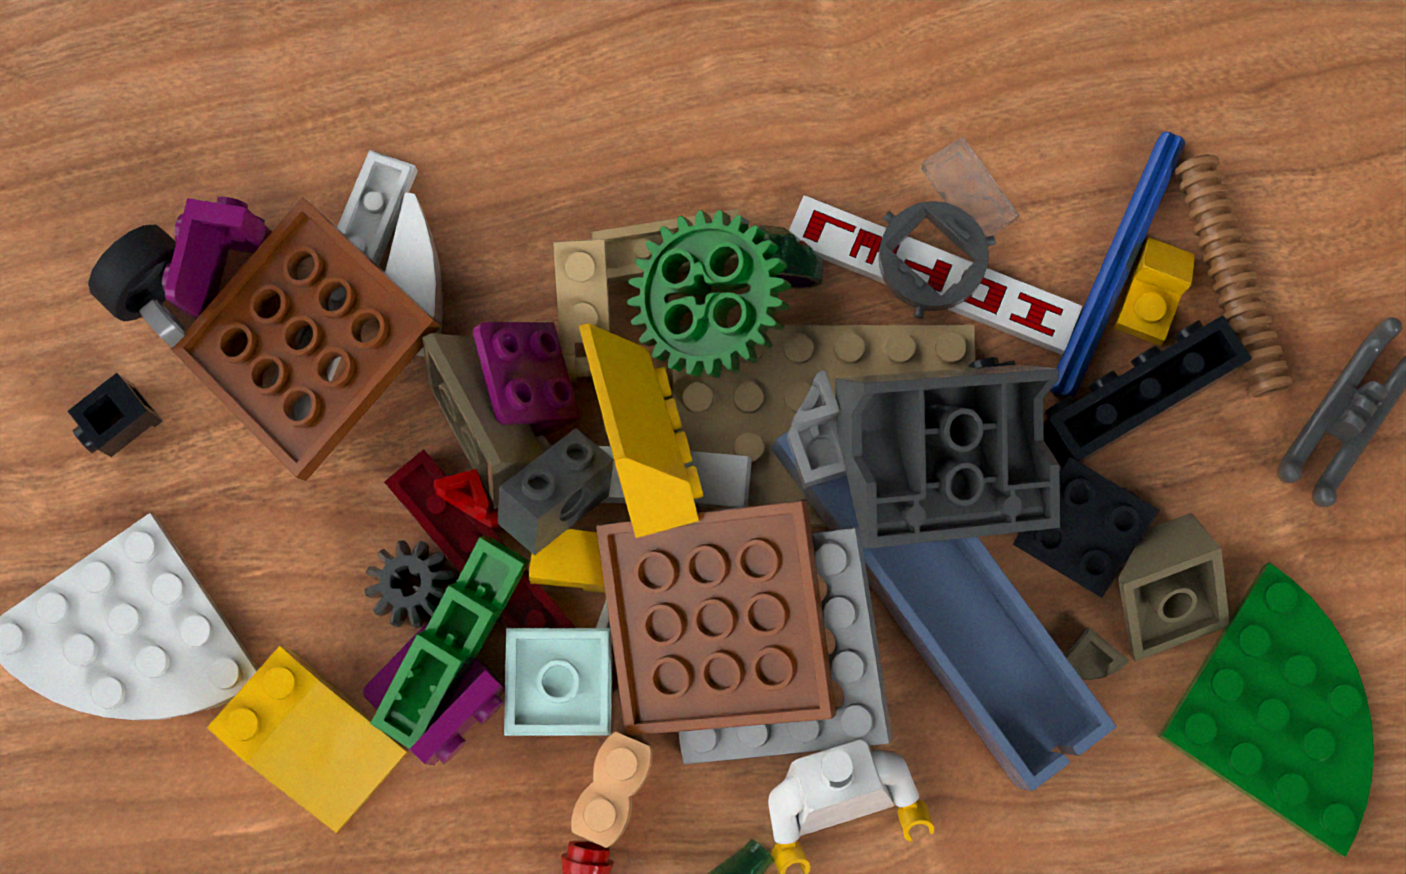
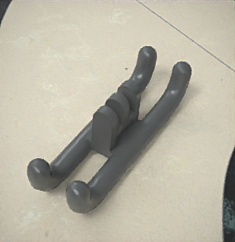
M1386 318L1367 336L1278 466V478L1284 483H1294L1301 478V467L1325 432H1328L1343 443L1312 491V501L1318 507H1329L1336 502V490L1406 389V355L1395 367L1384 385L1370 381L1356 389L1383 349L1401 333L1402 323L1397 318Z

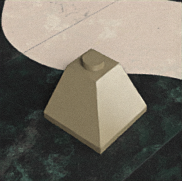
M1189 513L1147 529L1131 553L1118 578L1130 655L1135 662L1223 629L1230 623L1222 550L1195 516Z

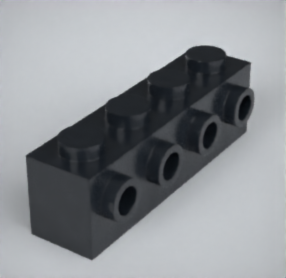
M1221 316L1206 326H1203L1200 320L1192 323L1173 336L1177 343L1161 351L1157 345L1135 357L1131 361L1134 368L1118 377L1113 370L1088 386L1091 393L1075 402L1072 396H1068L1047 409L1045 413L1048 419L1043 423L1044 442L1059 465L1063 467L1069 456L1080 463L1085 462L1232 375L1252 359L1225 317Z

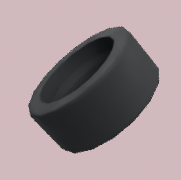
M156 224L143 225L129 231L116 240L101 255L92 269L88 281L91 295L114 317L123 322L141 318L142 315L139 310L152 299H158L162 304L167 300L162 286V277L165 267L168 263L172 262L176 241Z

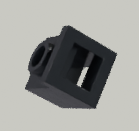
M115 373L68 410V413L78 424L72 431L81 444L92 454L99 450L110 457L114 456L149 427H156L163 422L135 385L119 373ZM117 415L123 416V418L110 427L113 417Z

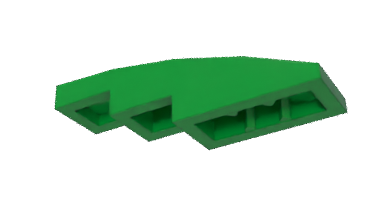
M488 535L479 538L458 580L446 589L425 631L416 635L370 723L371 725L410 749L436 722L506 607L530 563L528 559Z

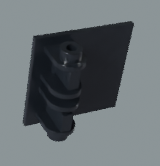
M1069 456L1059 471L1060 528L1020 532L1013 545L1102 598L1159 510L1140 499L1141 497L1125 487H1120Z

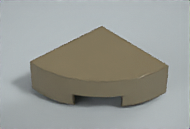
M1090 627L1085 628L1064 653L1082 680L1106 677L1119 671L1129 662L1125 656Z

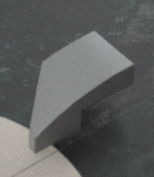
M826 370L816 374L805 400L792 420V425L787 435L804 489L847 476L837 434V415L840 413V409Z

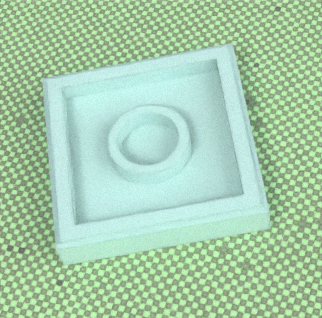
M506 628L504 736H610L612 734L613 643L611 628Z

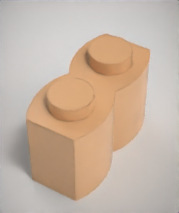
M614 732L605 740L594 762V782L582 792L575 804L571 820L572 833L605 848L613 845L622 836L631 817V797L642 788L651 771L653 750L650 746L618 732Z

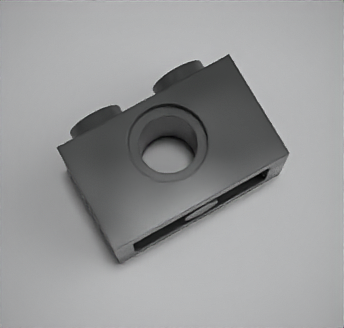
M575 428L500 486L497 523L532 554L536 555L609 496L614 459Z

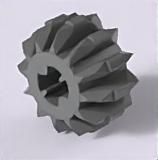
M400 540L396 546L397 557L394 558L385 549L378 552L379 558L386 564L382 570L375 566L368 567L366 573L379 580V583L367 587L365 595L369 598H381L376 603L373 611L380 617L391 612V625L401 627L408 615L411 625L415 628H421L424 622L422 611L426 610L431 617L433 616L437 608L433 603L437 598L441 600L446 591L440 588V585L450 583L455 577L454 573L450 570L438 571L446 561V557L441 552L434 553L428 557L429 545L426 542L419 541L411 554L408 543L405 540ZM408 573L421 580L420 587L413 586L417 592L411 596L399 589L400 581L407 582L404 576Z

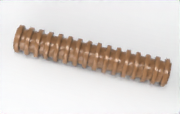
M1200 155L1181 163L1174 173L1177 179H1182L1179 185L1180 191L1187 193L1184 203L1186 207L1192 208L1188 215L1191 221L1197 223L1193 230L1196 236H1201L1202 238L1198 242L1200 250H1206L1203 261L1206 265L1211 266L1207 273L1210 279H1215L1216 281L1212 288L1214 293L1221 296L1217 303L1219 308H1225L1226 312L1222 316L1230 323L1231 328L1252 358L1242 366L1245 369V372L1241 374L1244 382L1249 381L1250 387L1246 389L1248 396H1254V398L1271 395L1287 389L1293 383L1290 375H1285L1284 373L1288 365L1285 360H1280L1279 358L1283 350L1280 345H1275L1274 343L1278 335L1276 331L1269 328L1273 321L1271 316H1265L1264 311L1268 309L1266 301H1260L1259 297L1263 294L1261 286H1255L1254 282L1258 280V276L1255 271H1250L1253 261L1251 257L1245 256L1249 249L1246 242L1240 241L1244 234L1241 228L1235 226L1239 219L1236 213H1231L1230 211L1234 204L1232 199L1226 198V195L1229 193L1228 186L1221 184L1224 174L1222 170L1216 169L1220 164L1219 159L1215 155Z

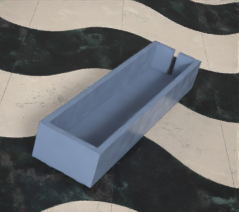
M789 430L777 438L770 446V449L828 529L836 530L857 527L858 522L847 476L804 489L787 439ZM978 537L870 549L863 547L869 585L1016 788L1034 791L1070 763L1065 754L1080 756L1117 727ZM1057 746L1061 753L1051 752V750Z

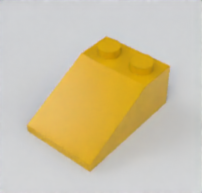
M279 646L207 727L209 731L247 765L335 833L340 832L408 753L395 739L371 725L372 719L297 652Z

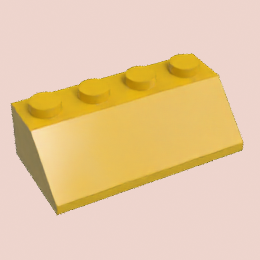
M590 323L579 325L635 537L639 538L698 522L694 499L704 497L696 466L687 468L684 466V464L693 461L685 431L674 433V430L682 428L674 398L664 400L665 397L672 396L664 366L654 368L649 349Z

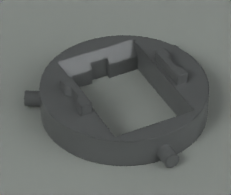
M930 201L912 205L901 211L897 216L890 211L884 215L883 219L889 225L883 234L879 248L878 261L880 272L889 290L899 300L916 308L915 318L923 319L925 310L940 311L955 307L967 300L975 292L988 266V247L996 243L993 235L985 237L980 225L970 214L949 203ZM925 218L933 223L974 261L962 274V279L957 284L953 283L942 296L893 252Z

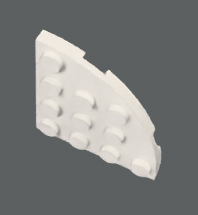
M151 513L0 616V664L27 687L51 701L80 712L101 717L137 721L166 720L202 710H210L230 702L259 669L157 516Z

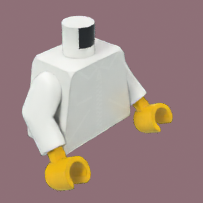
M859 739L793 761L785 780L771 791L768 800L773 837L777 843L772 849L771 856L779 874H785L787 868L794 863L799 864L803 874L810 872V863L800 843L797 841L800 836L888 809L895 805L899 807L897 815L903 836L907 841H913L910 828L917 824L926 825L930 835L934 833V825L928 806L924 801L918 799L919 793L904 758L893 751H874L871 746H868L866 740Z

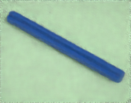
M1166 131L1161 133L1156 141L1074 327L1067 347L1056 368L1058 369V381L1049 391L1060 398L1065 399L1068 396L1073 398L1077 394L1185 147V140L1181 136Z

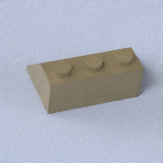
M431 333L423 337L428 385L471 467L477 469L485 493L493 508L496 509L499 505L500 486L547 451L550 445L543 434L536 437L529 424L502 425L496 420L474 337Z

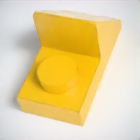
M1147 237L1113 328L1160 346L1167 337L1181 296L1191 286L1193 281L1195 254Z

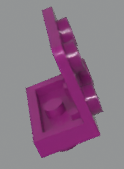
M221 196L217 198L216 203L187 198L184 213L179 215L175 224L174 236L176 246L172 262L167 264L163 272L162 286L165 291V298L194 319H197L218 294L228 249L254 253L272 232L265 225V220L255 216L248 209L247 203L235 198Z
M483 322L474 328L473 336L493 412L500 424H529L537 437L541 434L546 436L580 419L554 322Z
M429 622L364 687L363 694L365 699L376 710H378L416 635L425 631ZM475 658L436 722L409 750L424 764L435 765L439 760L443 764L447 763L466 743L462 736L476 721L481 725L484 724L502 706L504 701L500 696L505 692V685Z

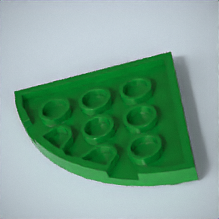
M1269 562L1263 565L1230 618L1229 625L1220 634L1157 737L1335 855L1346 857L1359 831L1372 783L1374 744L1367 695L1358 668L1346 643L1332 621L1307 592L1292 578Z

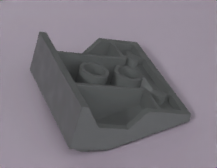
M1024 364L836 378V400L840 409V413L837 415V434L863 547L870 549L1060 528L1059 463L1044 442L1043 398L1058 381V369Z

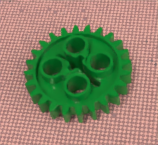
M699 210L696 214L695 225L681 215L678 217V232L675 233L662 226L660 231L664 242L660 246L651 241L645 243L652 257L650 260H635V264L644 270L643 277L629 279V284L640 289V295L627 300V304L641 309L642 313L635 316L631 320V324L641 329L648 328L642 334L639 341L650 347L656 345L651 355L653 358L661 361L669 358V368L681 372L686 366L687 374L695 377H700L703 369H705L707 375L718 378L721 374L722 363L727 370L737 373L740 372V356L753 363L758 361L753 348L757 343L768 348L773 346L765 333L768 328L783 330V324L775 319L774 315L775 311L790 309L789 304L778 299V293L790 289L791 283L776 277L788 266L780 258H771L779 247L771 240L763 241L766 233L764 230L756 225L748 229L749 221L739 215L731 221L730 215L722 210H717L712 221L709 214ZM738 254L739 262L736 271L725 277L724 265L731 256ZM689 261L690 272L684 281L678 283L676 278L677 271L682 264ZM748 285H750L751 287L748 293H729L730 291L747 287ZM712 286L725 293H711ZM670 295H689L687 297H682L680 299L670 301L669 303L667 301ZM706 295L705 302L692 296ZM740 304L742 309L741 318L735 326L729 328L727 325V315L734 306ZM692 311L693 323L689 330L681 334L679 329L680 320L683 315Z

